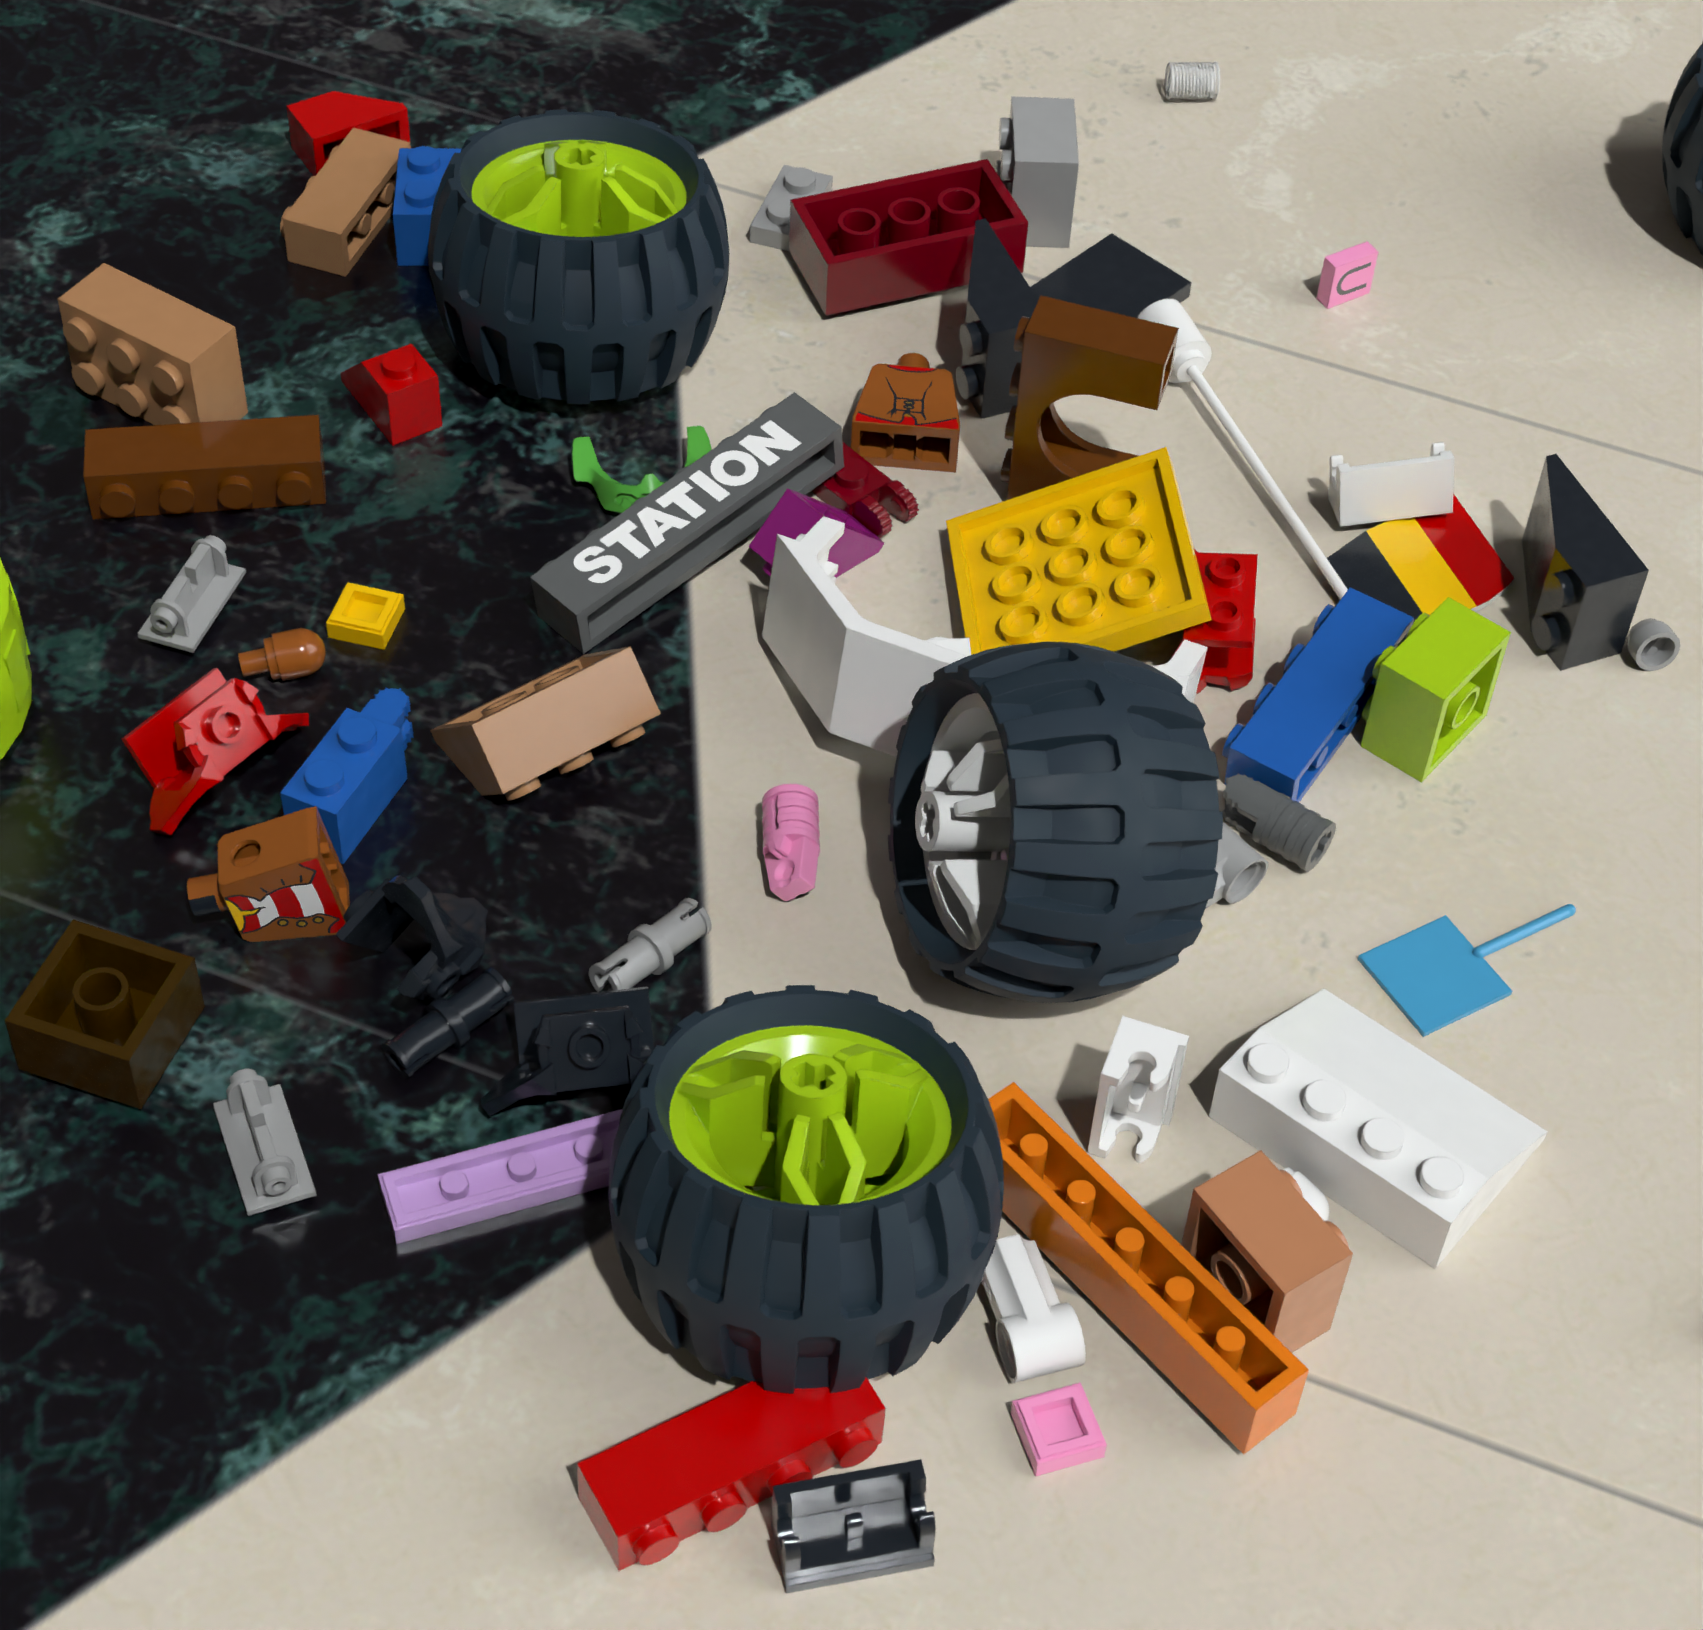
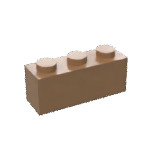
M353 128L342 143L332 149L325 165L316 176H312L308 180L303 193L293 206L286 208L282 215L280 232L282 237L285 238L288 261L346 277L393 214L399 148H411L410 142Z

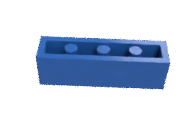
M1351 587L1335 607L1328 604L1320 613L1313 629V637L1307 645L1299 643L1290 653L1284 666L1283 677L1277 685L1268 683L1261 691L1253 709V717L1246 726L1238 723L1230 732L1222 751V756L1228 758L1224 784L1226 785V778L1239 773L1249 778L1252 777L1254 781H1259L1278 793H1284L1293 801L1300 802L1362 717L1363 709L1375 690L1377 680L1372 677V671L1378 658L1387 647L1392 645L1397 648L1406 639L1413 625L1414 617Z

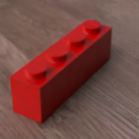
M867 1377L860 1388L831 1393L829 1387L795 1388L794 1394L766 1391L764 1390L763 1383L751 1381L577 1463L579 1500L618 1571L637 1562L641 1565H651L673 1553L680 1541L702 1530L707 1529L709 1532H719L734 1525L744 1516L748 1508L772 1497L773 1486L813 1479V1476L838 1464L842 1468H849L869 1458L875 1452L878 1445L882 1443L886 1408Z

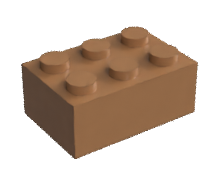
M105 263L58 298L63 322V333L66 338L72 365V376L75 385L87 394L96 395L122 408L127 414L140 417L153 425L240 420L248 413L235 326Z

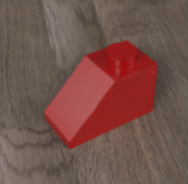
M331 91L286 106L291 147L313 176H316L328 161L332 149L335 146H339L353 128L410 142L408 110L403 103Z
M412 343L363 361L341 372L343 384L392 446L443 426L438 375Z

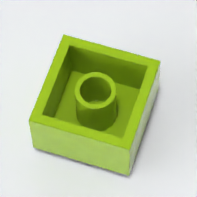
M1450 597L1431 615L1422 613L1411 626L1406 639L1397 648L1392 645L1387 647L1373 668L1372 677L1377 682L1374 693L1368 699L1362 712V719L1367 722L1361 747L1422 783L1487 716L1511 632Z

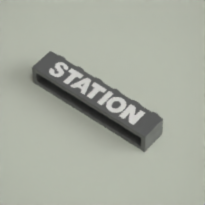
M795 392L777 405L766 409L750 424L734 435L723 439L717 447L691 465L680 469L674 477L647 496L637 499L627 510L601 528L590 532L584 540L557 559L547 562L537 573L532 575L530 579L538 617L581 653L585 654L759 529L787 488L806 495L844 467L842 427Z

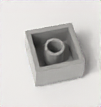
M1012 97L1010 118H1000L999 150H1002L1001 160L996 161L995 171L1029 222L1026 247L1069 248L1079 168L1074 99Z

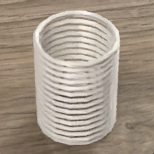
M1168 62L1165 72L1167 99H1216L1218 97L1220 88L1218 62ZM1216 70H1217V92H1216Z

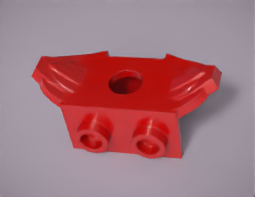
M1194 549L1212 620L1184 629L1180 645L1185 639L1208 647L1196 694L1200 693L1208 683L1230 686L1232 691L1247 686L1253 677L1256 627L1254 610L1258 554L1200 553Z
M213 668L122 738L125 746L154 788L150 804V831L160 835H172L187 811L208 789L224 780V775L267 741L274 740L282 731H295L298 726H309V713L266 715L264 707L256 695L259 691L257 688L237 678H231L226 682L219 669Z

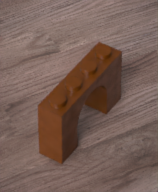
M1041 295L1031 318L1021 317L1014 340V351L1022 353L1021 362L1018 361L1015 365L1009 388V395L1017 397V406H1012L1005 429V439L1013 441L1012 449L1009 448L1006 452L1000 476L1002 482L1009 483L1007 500L1137 457L1138 455L1101 447L1082 439L1064 424L1055 409L1054 402L1073 395H1093L1158 410L1172 374L1179 328Z

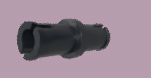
M488 967L483 971L482 975L447 1000L438 997L429 1003L426 1015L391 1040H386L382 1043L385 1057L400 1076L404 1079H409L414 1075V1072L450 1046L460 1048L466 1044L471 1038L470 1032L505 1006H510L514 1003L515 999L511 995L513 993L511 988L495 969Z

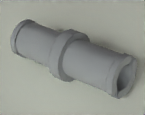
M685 898L677 907L652 925L641 924L628 935L627 943L601 962L595 963L590 967L589 977L595 990L599 992L609 983L612 987L607 991L630 989L651 973L654 975L664 973L673 965L674 956L711 931L712 923L707 911L702 907L690 917L689 912L697 907L698 902L691 898Z

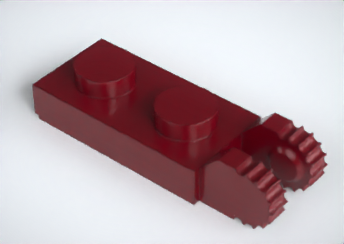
M844 442V467L811 490L824 503L846 511L879 538L892 531L891 527L893 525L890 514L895 515L901 522H907L918 515L917 511H919V504H917L916 498L909 489H906L898 480L892 481Z

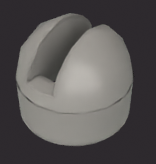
M1649 618L1641 620L1631 627L1627 636V647L1631 657L1641 669L1655 671L1666 667L1676 658L1680 650V640L1670 626L1663 621Z

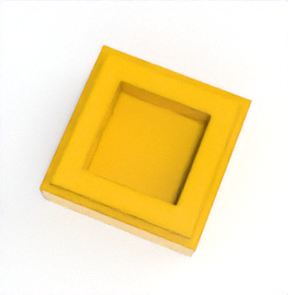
M347 582L326 622L328 638L385 650L405 610L404 594Z

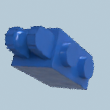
M386 687L385 690H379L378 694H374L375 698L370 699L361 712L346 708L280 793L284 815L305 808L317 807L341 864L345 863L407 780L404 751L408 747L407 743H411V738H413L412 722L405 718V716L408 717V712L411 711L409 696H406L401 691V688L388 689Z

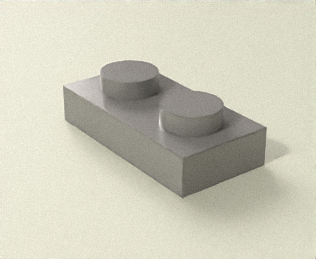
M784 165L750 225V242L790 252V200L832 191L833 176L813 172L807 168Z

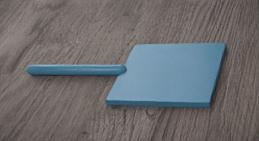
M1572 904L1564 905L1475 948L1445 915L1358 955V961L1424 1037L1510 996L1512 990L1487 963L1484 957L1573 916L1576 913V908Z

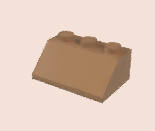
M630 646L585 654L430 731L435 742L481 795L504 794L507 801H510L539 788L541 783L538 776L556 767L559 773L563 774L589 763L594 759L590 750L609 741L611 747H617L640 737L645 733L642 723L661 713Z

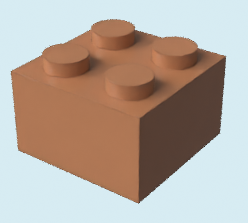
M1260 1150L1193 1189L1181 1245L1291 1353L1329 1331L1353 1252L1349 1249L1347 1240L1341 1230L1334 1223L1324 1221L1304 1199L1296 1180L1287 1171L1279 1170Z

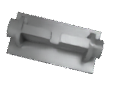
M209 535L205 539H198L193 544L191 556L161 599H157L150 608L151 614L138 632V638L192 653L195 651L246 574L245 568L228 564L225 553L226 545L220 538Z
M242 1069L235 1072L230 1077V1085L226 1090L227 1099L215 1102L213 1106L247 1215H253L316 1196V1190L280 1084L268 1087L266 1079L257 1075L253 1069Z

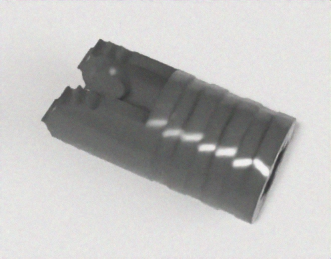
M1238 773L1230 778H1226V789L1223 791V798H1225L1223 818H1225V822H1229L1230 826H1236L1237 830L1251 837L1254 842L1264 845L1275 854L1283 856L1290 863L1297 864L1304 871L1309 872L1320 862L1332 842L1336 823L1321 817L1319 813L1307 809L1305 805L1298 801H1293L1284 793H1278L1263 783L1254 781L1252 777L1249 778Z

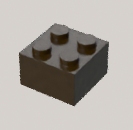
M73 919L5 1019L19 1070L141 1109L205 1007L195 958Z

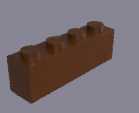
M319 415L85 430L83 477L92 520L326 504L325 461Z

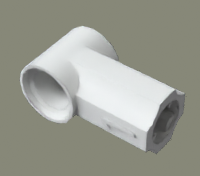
M1019 1234L997 1239L981 1281L997 1320V1345L1009 1379L1016 1383L1083 1366L1086 1351L1078 1317L1070 1303L1060 1304L1035 1240L1023 1239Z

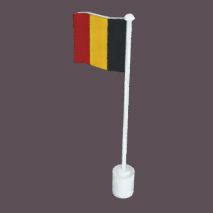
M1162 299L1152 303L1140 313L1139 319L1179 328L1169 382L1182 383L1193 380L1340 600L1351 587L1414 617V623L1422 613L1431 615L1448 597L1474 612L1479 611L1503 595L1513 584L1514 576L1454 493L1453 513L1386 521L1364 531L1326 558L1203 377L1202 373L1210 362L1212 350L1181 303L1175 299Z

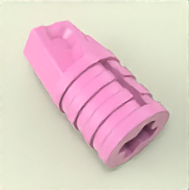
M799 784L775 786L768 790L762 798L763 855L771 892L785 902L795 899L796 896L805 894L815 888L818 856L820 854L818 796L812 789Z

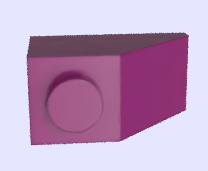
M787 488L749 547L766 561L762 569L771 577L777 534L796 540L799 534L806 535L823 516L845 523L844 534L829 549L828 555L829 562L838 564L837 573L834 575L837 578L877 554L885 543L846 511Z

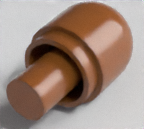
M297 628L273 633L272 637L264 638V648L238 653L243 677L270 672L272 680L282 679V681L309 676L318 671L324 663L326 649L323 640L318 634L309 629Z

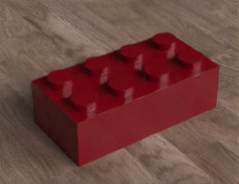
M984 159L791 199L789 251L824 314L827 316L969 285L975 221L985 218L1019 271L1023 273L1029 222L989 160Z

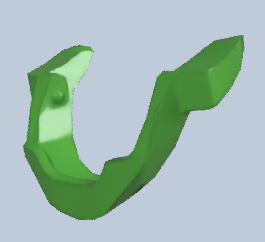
M703 426L687 427V459L684 461V467L691 465L712 450L709 437ZM577 437L572 441L571 464L574 480L589 482L605 510L622 513L637 499L647 496L665 483L659 481L653 473H648L636 485L622 484L612 479L603 471L598 463L590 437Z

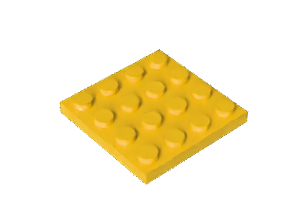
M1167 447L946 520L965 638L970 639L971 655L1008 645L1045 641L1079 643L1115 652L1212 620L1173 463Z

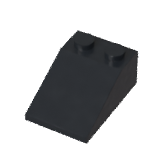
M986 218L975 221L966 320L964 324H961L959 330L963 349L962 366L956 369L958 390L963 399L971 401L981 419L1009 413L1013 405L1017 406V397L1009 395L1010 382L1015 365L1018 361L1021 362L1022 353L1014 351L1015 335L1021 317L1031 318L1038 302V298Z
M1557 454L1546 456L1522 538L1530 631L1538 647L1545 650L1558 669L1562 671L1621 654L1649 569Z

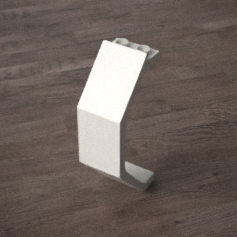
M823 516L806 535L801 533L796 540L777 534L762 630L763 639L829 733L897 757L898 750L896 749L899 733L902 725H905L913 708L912 700L919 688L934 680L933 673L967 657V655L875 624L858 614L835 585L836 577L834 575L837 573L838 564L828 561L829 549L844 534L845 523ZM1184 639L1170 661L1153 667L1178 681L1183 686L1182 694L1188 701L1194 703L1208 647Z

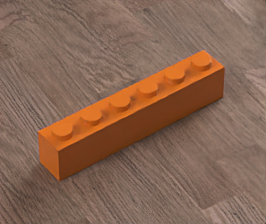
M1015 1082L990 1097L988 1100L996 1120L1003 1158L1004 1195L1002 1211L1030 1240H1035L1037 1247L1243 1454L1247 1453L1292 1418L1297 1412L1309 1369Z

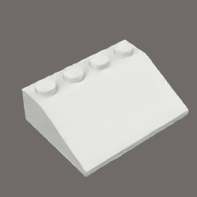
M1326 989L1320 990L1258 1028L1219 1069L1209 1113L1211 1119L1257 1150H1262L1266 1156L1284 1168L1290 1167L1294 1172L1300 1171L1324 1195L1434 1269L1438 1267L1538 1148L1547 1134L1545 1129Z

